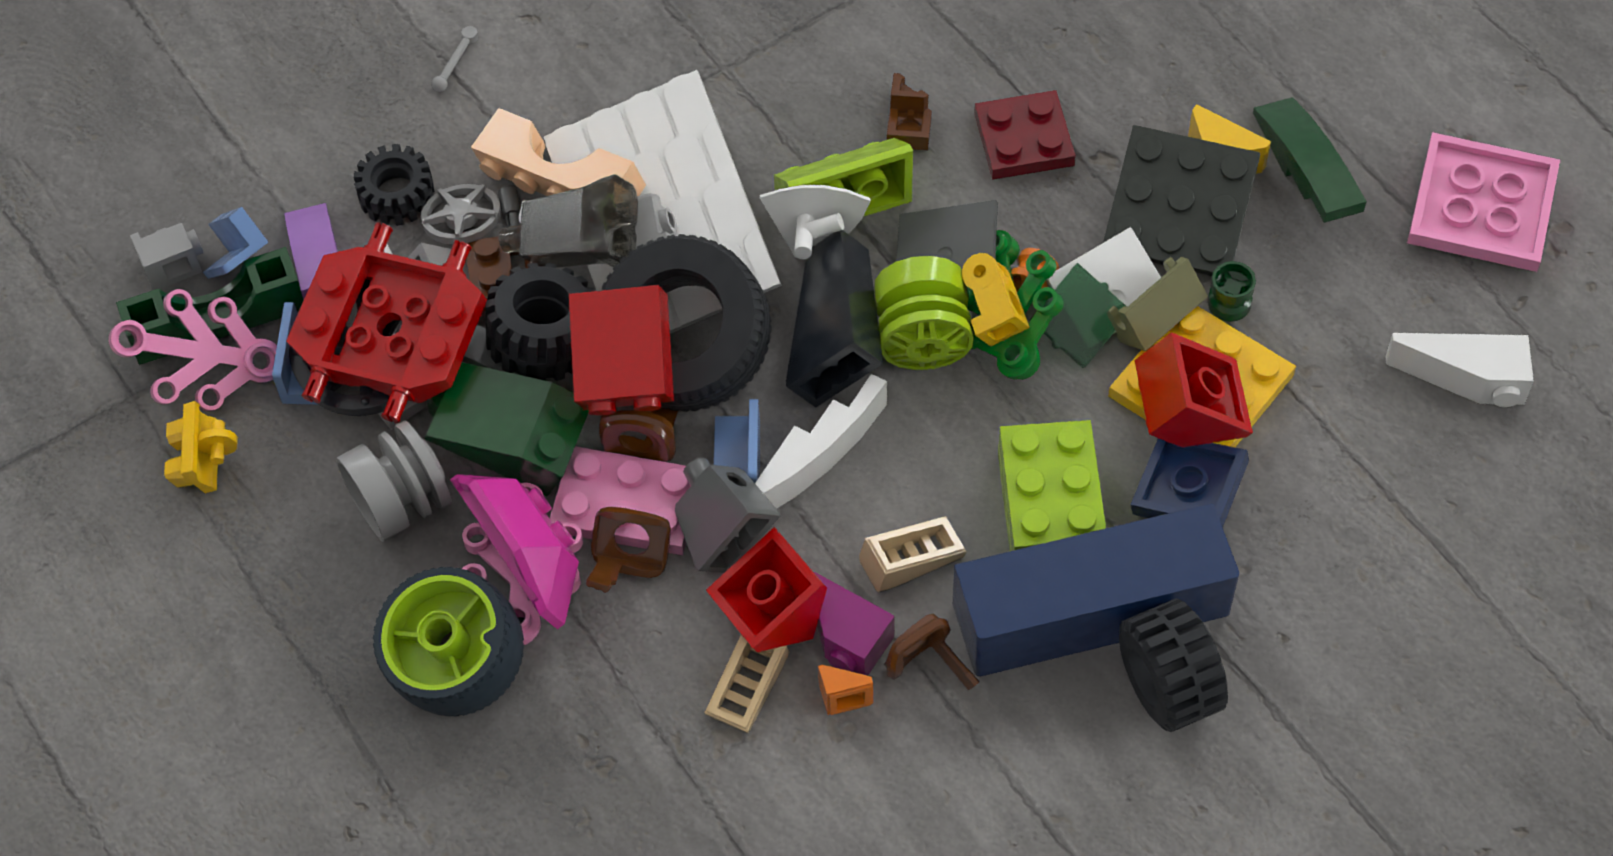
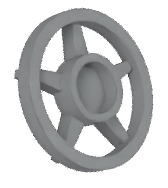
M460 184L445 189L440 188L426 202L427 204L423 206L421 211V221L426 234L437 242L452 245L455 240H459L460 243L461 241L469 243L484 237L497 226L501 218L499 199L484 184ZM459 195H467L465 198H454ZM484 197L494 207L493 210L477 207L476 204ZM441 202L446 204L443 210L431 214ZM479 219H488L480 227L463 233V230L474 226ZM446 222L449 228L455 230V234L440 232L431 225Z

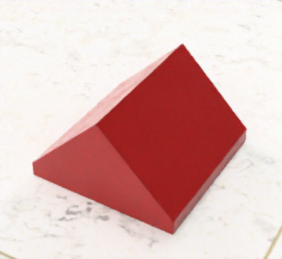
M774 527L709 586L706 591L756 652H762L812 640L827 587Z

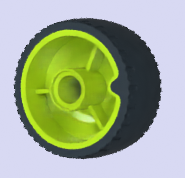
M431 568L407 578L405 582L399 584V587L393 590L391 595L389 594L386 602L382 605V609L379 610V616L375 621L373 648L377 664L384 677L404 699L425 711L441 716L456 717L483 710L484 707L490 706L492 702H496L501 695L503 696L507 688L509 689L512 681L514 682L515 676L519 672V666L522 664L521 659L524 654L523 630L510 602L489 581L461 568ZM452 632L450 639L445 644L439 646L441 640Z

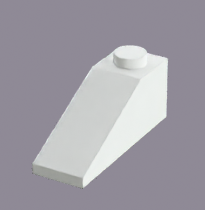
M1392 333L1386 353L1387 365L1479 404H1495L1499 407L1525 405L1534 381L1528 335Z

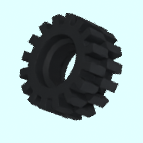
M392 144V151H386L385 145L378 147L379 155L376 156L372 151L368 152L365 155L367 163L360 160L357 164L358 172L354 171L353 177L363 212L365 214L368 213L369 218L375 222L380 217L381 223L388 226L391 219H395L396 226L404 225L402 218L407 216L411 222L417 220L416 211L418 210L421 213L423 206L427 204L426 202L435 192L428 161H425L424 155L420 152L415 154L414 148L406 146L404 152H402L400 144ZM405 178L410 180V183L399 191L384 192L379 190L380 185L389 179Z

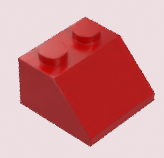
M1171 332L1134 360L1149 435L1180 447H1188L1247 438L1253 433L1238 364L1235 358Z

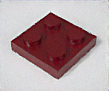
M1057 90L975 103L974 115L992 180L1075 166L1076 155Z

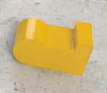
M986 253L974 254L968 258L963 265L961 273L963 282L973 291L981 315L970 320L975 335L989 346H993L1029 329L1030 326L1007 268Z

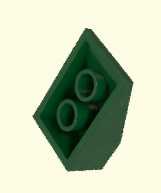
M462 362L452 387L444 391L424 439L504 477L517 479L520 483L536 485L542 490L543 495L548 496L565 473L589 410H584L574 402V392L553 382Z

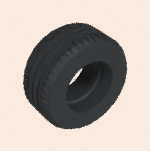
M673 234L668 235L667 238L658 237L655 241L652 239L646 245L641 244L637 246L635 251L632 249L628 253L629 256L623 257L620 263L614 266V271L606 277L607 281L603 283L602 290L659 285L668 293L684 286H701L715 294L723 309L722 325L712 345L695 358L682 362H672L674 401L662 402L661 408H669L672 411H698L701 408L709 409L712 405L715 407L722 401L730 400L729 397L732 395L736 396L739 393L738 391L740 389L743 390L747 386L748 381H752L753 375L760 370L759 366L764 362V355L768 352L769 348L767 345L770 343L772 326L770 322L772 321L769 314L768 300L755 276L734 252L728 250L722 244L718 245L716 241L707 240V238L702 236L698 238L696 235L686 236L685 234H679L675 236Z

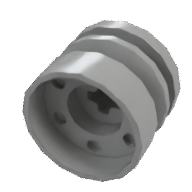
M405 420L394 427L400 447L387 432L384 431L378 435L380 449L383 454L380 458H377L363 443L336 457L338 470L351 497L371 530L382 542L409 528V519L405 506L408 504L425 519L432 514L426 494L440 510L452 503L450 492L444 480L445 475L437 457L428 443Z

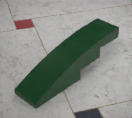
M1293 97L1254 107L1253 114L1265 138L1271 141L1270 148L1285 177L1292 175L1304 200L1312 199L1324 223L1364 212L1367 201L1349 169L1328 137Z

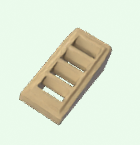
M944 516L865 538L859 560L875 590L881 592L897 587L963 558L966 550L947 517ZM935 535L943 549L937 550L930 537ZM915 543H918L920 545L924 554L920 555L916 546L914 545ZM901 550L906 559L902 560L897 551Z
M740 635L707 706L705 715L749 733L790 651L787 646L756 652L770 659L768 665L765 666L747 658L750 651H756ZM742 666L763 675L760 682L738 674ZM733 683L755 691L752 699L730 690ZM725 698L746 707L745 715L742 716L721 707Z

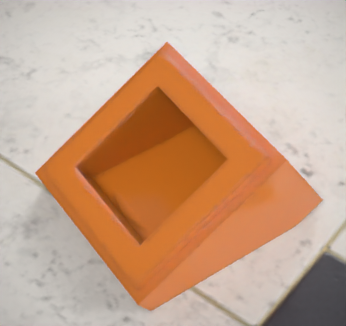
M826 665L818 666L819 687L828 715L873 704V681L871 676Z

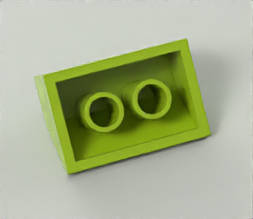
M896 138L882 142H872L853 151L829 155L823 160L800 167H790L781 173L774 174V189L778 190L799 185H826L847 189L871 198L864 216H868L912 202L913 150L910 144Z

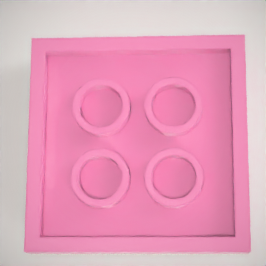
M1432 132L1407 243L1537 272L1541 263L1560 159Z

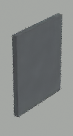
M991 200L899 214L896 261L910 257L935 256L949 259L960 265L962 269L967 259L974 254L986 253L995 258L998 202Z

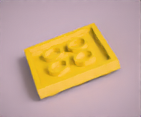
M1199 306L1194 308L1151 346L1153 347L1172 332L1235 358L1238 364L1251 427L1292 379L1296 370V365ZM1141 350L1109 387L1108 397L1146 420L1134 361L1146 352ZM1243 438L1214 443L1236 447Z

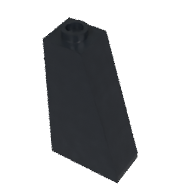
M844 230L830 234L813 246L812 254L805 262L786 376V387L814 407H818L883 364L869 249Z

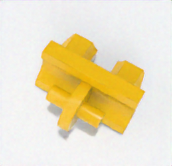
M196 401L183 404L182 418L169 422L166 425L168 442L177 451L181 450V456L168 459L165 462L164 476L177 488L194 484L206 494L217 491L218 465L224 463V455L235 452L238 437L234 432L225 429V422L223 420H217L215 417L203 414L199 409L200 405Z

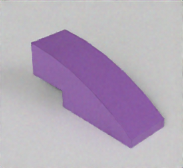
M326 203L284 213L303 299L308 292L323 255L338 252Z

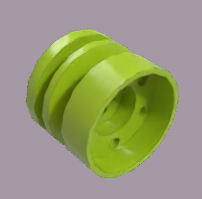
M918 256L896 261L879 273L874 283L877 315L879 316L878 326L882 355L887 362L899 368L929 370L951 365L965 357L971 350L973 330L970 326L971 315L967 309L968 291L967 286L962 280L960 265L946 258Z

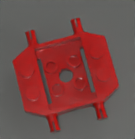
M377 222L374 225L375 227L368 244L364 245V247H355L323 255L286 341L311 368V376L301 395L304 399L320 403L328 381L347 386H368L390 396L381 417L389 422L400 423V418L408 401L422 403L452 387L487 299L466 277L463 271L467 257L472 250L469 244L463 241L460 243L459 240H455L448 259L442 266L385 253L384 249L393 229L384 223L381 225L380 222ZM365 279L371 280L369 287L363 293V301L355 320L346 333V341L340 355H335L334 351ZM395 320L402 321L399 332L392 336H383V329L388 323Z

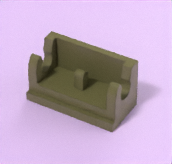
M1169 257L1164 261V268L1167 273L1128 307L1123 306L1118 311L1116 306H1112L1107 311L1108 318L1116 330L1117 338L1121 343L1143 351L1148 350L1208 297L1189 259L1180 257L1177 261H1174L1172 257Z

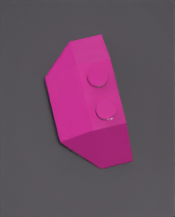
M455 475L450 481L541 617L558 630L566 621L579 563L569 548L575 542L559 520L552 523L546 514L552 507L536 487L529 491L517 479Z

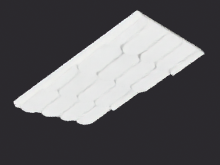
M697 70L677 76L668 83L652 90L638 93L629 100L613 107L599 110L590 117L574 124L560 127L551 134L544 136L552 163H572L587 157L598 148L633 161L646 184L640 195L657 194L660 197L661 205L672 211L677 225V232L673 233L675 236L679 234H685L686 236L696 235L698 238L702 236L707 238V240L716 241L718 245L722 244L728 250L734 252L749 268L761 285L763 293L782 286ZM568 205L567 208L596 291H602V285L606 283V277L609 273H613L614 266L618 265L623 257L629 256L626 248L623 222L619 226L604 219L601 222H596L583 214L580 209ZM684 286L667 293L670 334L723 311L718 298L705 287Z

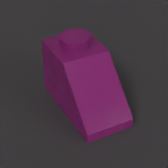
M814 572L827 587L817 624L825 658L828 659L832 667L868 676L894 638L895 616Z

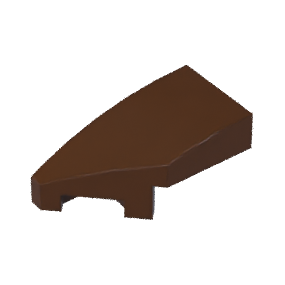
M900 73L893 74L887 140L896 138L910 144L912 150L928 151L932 111L928 108L929 95L923 90L917 92L905 84V77Z

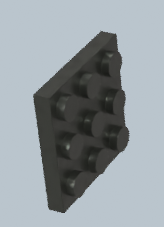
M1133 125L1103 243L1131 227L1153 263L1164 265V261L1169 257H1172L1174 261L1184 257L1189 259L1195 272L1212 276L1213 271L1218 265L1234 261L1260 159V152Z

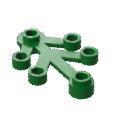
M997 230L995 260L1006 267L1011 275V265L1018 258L1020 247L1018 242L1008 232ZM1037 250L1028 257L1026 269L1029 274L1017 292L1025 314L1032 302L1037 310L1029 322L1030 328L993 346H989L978 338L975 332L973 333L971 350L977 348L996 357L999 371L1009 379L1024 380L1030 378L1038 370L1040 355L1037 343L1052 318L1061 312L1064 305L1062 296L1053 288L1044 287L1041 289L1044 282L1053 276L1057 267L1056 261L1044 250ZM1046 261L1045 265L1041 269L1037 270L1038 265L1041 262ZM967 287V309L969 312L981 315L974 293ZM1053 298L1052 302L1048 306L1044 307L1045 302L1048 299Z

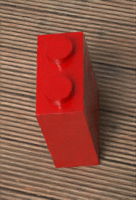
M659 285L569 294L574 402L584 410H589L590 415H610L616 413V407L633 405L636 411H653L661 409L662 402H673L668 294Z

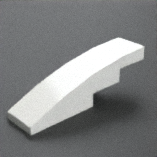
M871 374L849 407L832 400L811 433L796 426L793 427L755 483L776 509L798 496L827 473L863 437L887 405V381Z

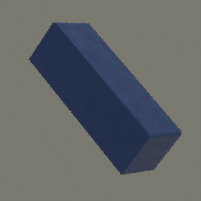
M1210 503L955 564L952 604L976 676L981 677L1119 643V627L1122 621L1173 599L1184 601L1199 616L1202 622L1227 617L1230 615L1240 573L1214 504Z

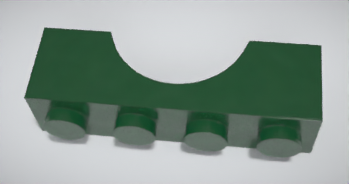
M286 247L244 260L240 272L229 284L210 294L192 297L193 307L217 339L231 335L224 324H216L208 316L209 304L218 297H228L235 302L237 314L248 329L282 318L285 302L294 303L298 313L304 301L300 284ZM159 288L116 302L121 321H136L150 334L195 341L180 319L169 315L165 311L163 301L167 293ZM173 296L170 303L174 310L183 311L185 309L186 302L183 297ZM220 302L215 307V313L218 317L225 319L229 316L230 309L225 303ZM125 331L132 347L135 342L134 336L130 332ZM145 351L135 355L139 365L169 356Z

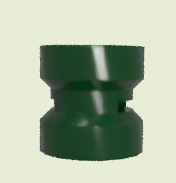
M1229 261L1218 265L1213 271L1207 303L1210 312L1218 319L1227 322L1238 321L1245 318L1250 312L1256 277L1249 266L1241 262Z

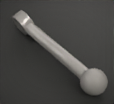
M467 26L462 29L460 44L440 76L432 79L431 86L436 92H442L447 88V79L467 46L478 40V32L475 27Z

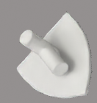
M799 185L760 195L762 203L795 258L808 259L812 254V247L830 234L841 230L849 234L862 220L871 199L847 189L826 185Z

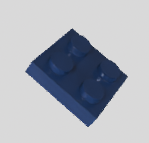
M1158 438L1130 504L1132 514L1152 518L1213 503L1223 528L1249 462L1248 451L1216 443L1180 447Z

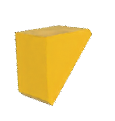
M1197 104L1192 109L1188 136L1260 152L1256 174L1262 173L1266 168L1271 141Z

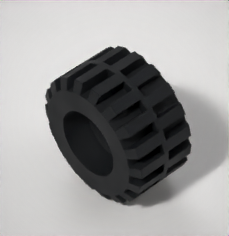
M537 263L527 264L526 269H521L518 266L510 270V276L501 275L496 280V286L490 287L486 302L487 350H491V358L495 364L502 362V370L505 372H516L518 375L546 381V378L554 377L556 381L565 379V373L567 372L573 374L569 294L594 291L593 288H587L588 281L583 276L574 277V271L567 267L560 270L556 268V264L547 263L546 267H538ZM545 320V321H550V322H553V323H551V324H534V323H531V321Z
M1173 599L1122 621L1119 627V644L1127 675L1141 704L1162 729L1174 732L1226 708L1228 703V686L1221 657L1206 626L1184 601Z

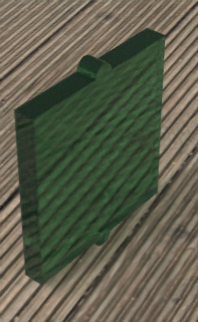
M1076 263L1054 289L1062 296L1064 305L1061 312L1052 318L1043 334L1053 341V348H1061L1076 363L1085 368L1115 332L1108 318L1107 311L1112 306H1116L1119 311L1126 305L1108 290L1109 285L1106 282L1100 283L1079 263ZM1053 298L1048 299L1045 302L1044 307L1048 306L1052 302Z

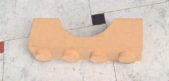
M500 108L497 109L471 146L480 161V169L489 177L495 180H501V178L510 180L518 188L529 194H534L535 191L546 195L553 203L560 207L567 208L570 205L580 209L583 214L596 222H601L604 219L619 226L622 222L620 205L634 201L646 186L633 161L600 148L587 157L572 163L556 164L543 160L545 143L532 121Z

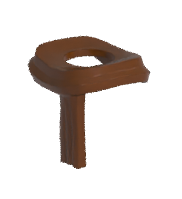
M661 408L651 412L621 410L616 411L614 414L602 415L599 423V434L605 452L662 462L671 461L676 453L673 426L678 411H672L669 408ZM627 431H635L646 435L644 441L620 434Z
M601 508L595 516L591 542V552L597 564L587 578L586 585L606 593L612 585H616L619 573L645 578L661 575L665 571L670 548L671 527L669 521L655 514L628 508ZM625 523L640 525L649 536L648 548L639 554L624 552L615 541L616 529Z
M935 614L924 616L900 635L893 643L887 660L884 663L887 668V676L895 680L901 676L903 668L912 659L927 648L932 647L968 690L980 682L945 642L951 631L949 623L946 619L939 618Z

